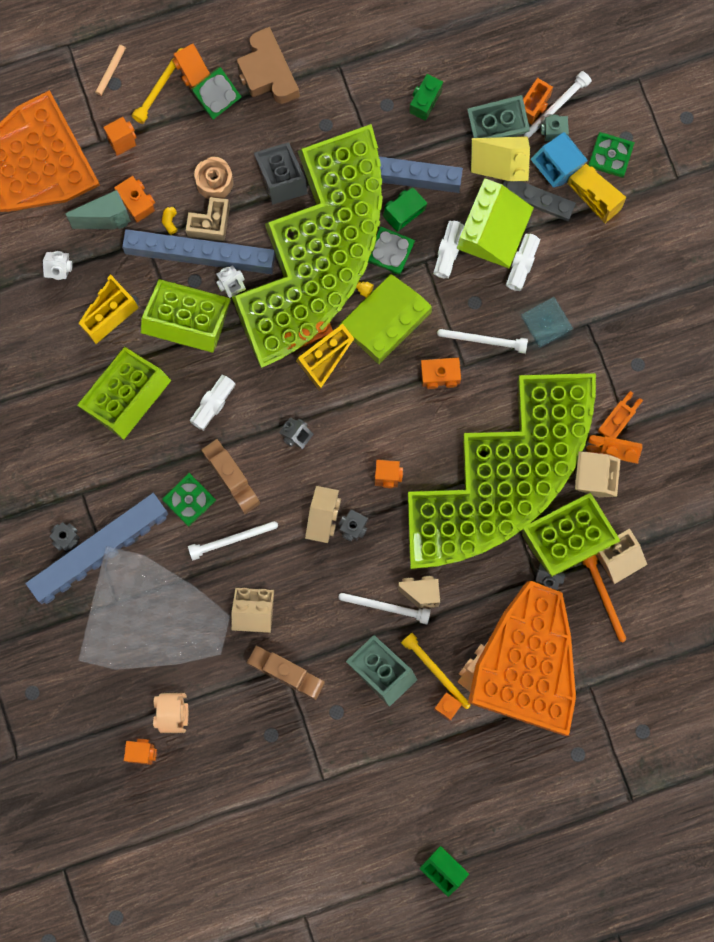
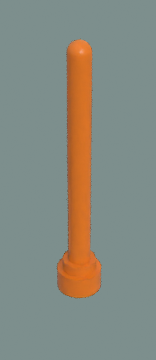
M595 554L582 561V563L589 568L618 640L625 642L626 636L597 569L598 558Z

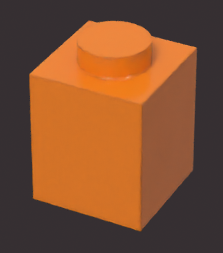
M446 692L434 710L450 721L462 703Z

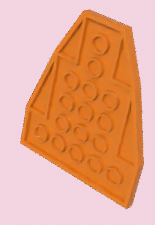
M50 90L17 106L0 122V212L65 203L100 186Z
M527 581L504 611L475 665L468 703L563 736H569L576 691L571 633L563 593L536 582Z

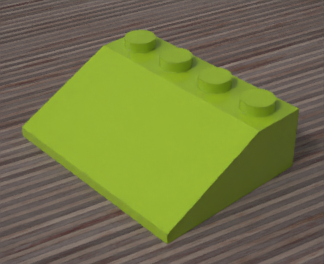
M484 178L460 235L457 249L510 268L534 207L502 184Z
M390 274L341 324L354 337L353 341L375 362L380 364L431 314L432 306L416 291Z
M159 279L142 316L141 333L214 353L231 298Z
M124 347L77 406L124 440L171 380L160 368Z
M591 493L524 526L522 534L533 554L551 577L620 542L619 537Z

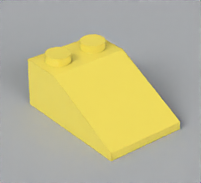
M528 137L472 138L471 173L506 181H528L530 158Z

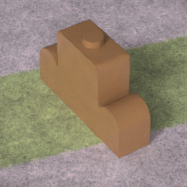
M270 27L252 34L250 37L252 53L237 60L241 73L239 78L242 85L246 84L252 97L272 90L273 99L280 104L299 98V88Z
M218 439L201 449L203 455L244 515L260 505V501L248 485L247 479Z
M255 646L247 661V665L315 701L325 685L323 680L307 673V670L258 646Z

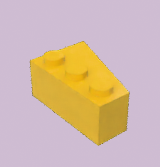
M585 164L569 177L567 184L604 223L622 209L626 196L599 175L593 167Z
M111 274L107 278L108 281L103 289H100L98 292V297L89 306L79 322L83 331L95 344L139 308L135 300Z
M343 324L296 360L318 390L322 388L354 340V337Z

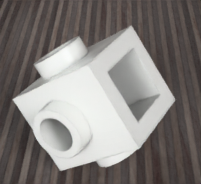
M61 251L46 252L43 259L44 277L56 280L66 279L68 273L72 271V261H69V253Z
M233 265L223 268L216 274L219 279L216 283L220 291H225L229 298L246 290L242 282L245 280L240 270L236 271Z

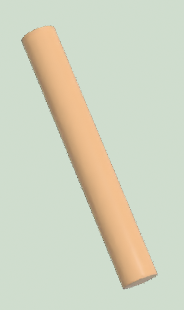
M119 45L95 91L96 94L102 96L126 49L123 45Z

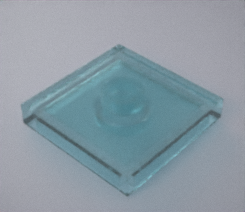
M555 297L521 315L540 348L573 330Z

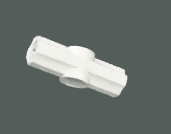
M449 221L444 239L441 241L438 251L439 256L433 273L439 278L449 279L453 262L457 258L459 251L457 245L464 225L458 221Z
M525 234L519 252L517 251L513 260L512 270L506 286L511 290L521 291L527 273L531 270L535 259L534 255L540 239L533 234Z
M221 375L212 390L208 391L202 398L200 407L194 413L190 422L198 429L204 431L214 415L221 411L225 404V399L236 384L227 376Z

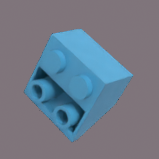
M565 132L544 145L531 158L532 162L552 187L564 185L569 180V177L588 161Z

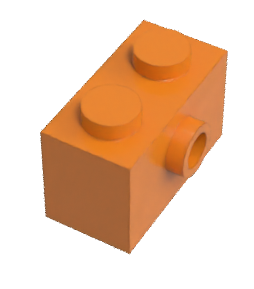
M194 44L174 53L172 62L177 70H181L183 74L181 78L186 87H194L210 74Z
M539 78L536 79L523 99L528 123L531 125L539 113H544L548 106L547 101L553 90V86Z
M124 117L103 127L107 139L117 156L136 146L134 140L137 138L134 133L135 130L130 121L126 122Z
M131 176L114 187L136 223L155 212L153 206L155 201L150 194H145L143 191L145 187L140 180L136 181Z
M459 358L421 360L422 387H427V389H436L438 386L446 385L447 388L457 387V384L461 382Z
M376 460L375 486L398 488V482H402L403 467H399L400 461Z
M137 739V742L126 741L125 762L152 765V761H156L157 749L154 748L153 744L149 743V740Z

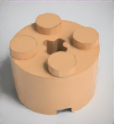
M209 157L197 165L194 177L199 193L207 199H210V197L226 198L233 187L232 171L227 162L219 157Z
M160 693L159 696L154 697V708L157 709L156 716L153 719V726L158 728L160 733L186 732V729H183V727L188 725L189 711L188 703H184L183 699L187 698L185 693Z

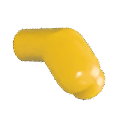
M174 207L164 209L161 221L170 235H174L178 231L172 222L173 217L177 214Z

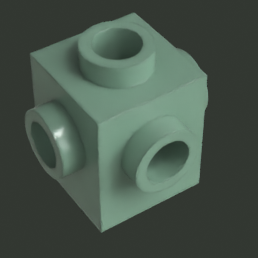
M549 115L545 117L544 124H541V135H544L545 141L550 142L563 132L569 135L568 116Z

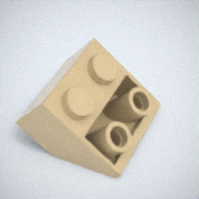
M579 452L575 490L587 494L591 493L598 498L617 497L621 459L607 454Z
M630 529L618 535L620 542L596 554L613 584L647 565L641 546Z
M433 576L422 577V580L414 581V578H404L402 582H399L398 591L419 609L439 607L438 579H434Z
M235 588L232 607V630L271 633L274 590Z

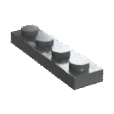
M505 180L503 186L535 209L565 221H569L576 204L573 201L522 181Z

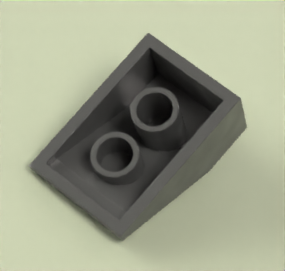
M289 142L254 153L272 205L308 194L305 176Z

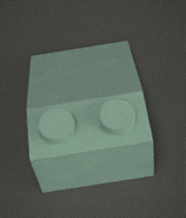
M522 95L468 108L474 138L518 137L530 131Z
M117 190L65 213L72 229H121L131 222Z
M375 635L346 661L389 707L417 681L412 669Z

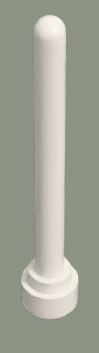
M581 71L576 76L575 83L529 127L530 131L525 133L524 137L530 138L541 127V124H544L545 117L553 115L579 88L587 87L592 82L588 74Z
M444 329L437 331L440 337L515 348L518 353L526 354L527 338H520L515 341Z
M275 521L202 546L189 545L188 549L192 561L199 559V556L203 555L202 553L274 530L278 527V523Z
M340 593L338 596L341 601L417 618L416 620L423 624H428L431 609L428 608L415 610L345 593Z

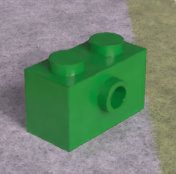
M426 74L420 87L417 86L412 96L414 98L410 104V114L426 121L443 90V81Z
M412 187L408 191L404 190L401 192L398 199L394 202L391 200L385 205L383 217L398 232L422 214L428 203Z
M441 846L419 868L447 897L469 875Z

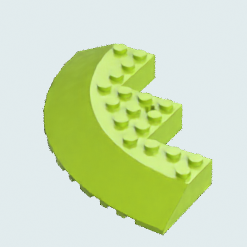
M372 124L300 149L298 154L316 205L265 223L284 277L232 296L244 332L261 368L284 358L310 341L319 333L316 330V324L320 321L324 322L319 327L323 330L332 318L341 311L345 302L355 291L356 285L366 270L369 257L376 242L383 198L381 191V163ZM288 230L294 233L291 237L292 240L287 237ZM302 329L309 330L310 335L305 336L302 333ZM291 332L292 336L284 338L286 333ZM299 332H300L301 336H303V337L306 338V340H302V339L299 337ZM290 344H296V346L288 350L289 346L291 347Z
M596 373L519 375L517 385L520 432L464 433L465 490L408 492L411 569L442 566L482 554L509 540L523 530L524 526L534 521L550 505L574 471L578 462V453L582 452L585 447L596 398ZM481 451H484V453L488 455H486V457H482L479 454L481 453Z

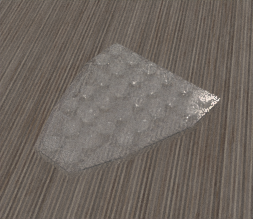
M106 546L78 661L119 670L177 665L221 655L230 615L197 587L149 557Z

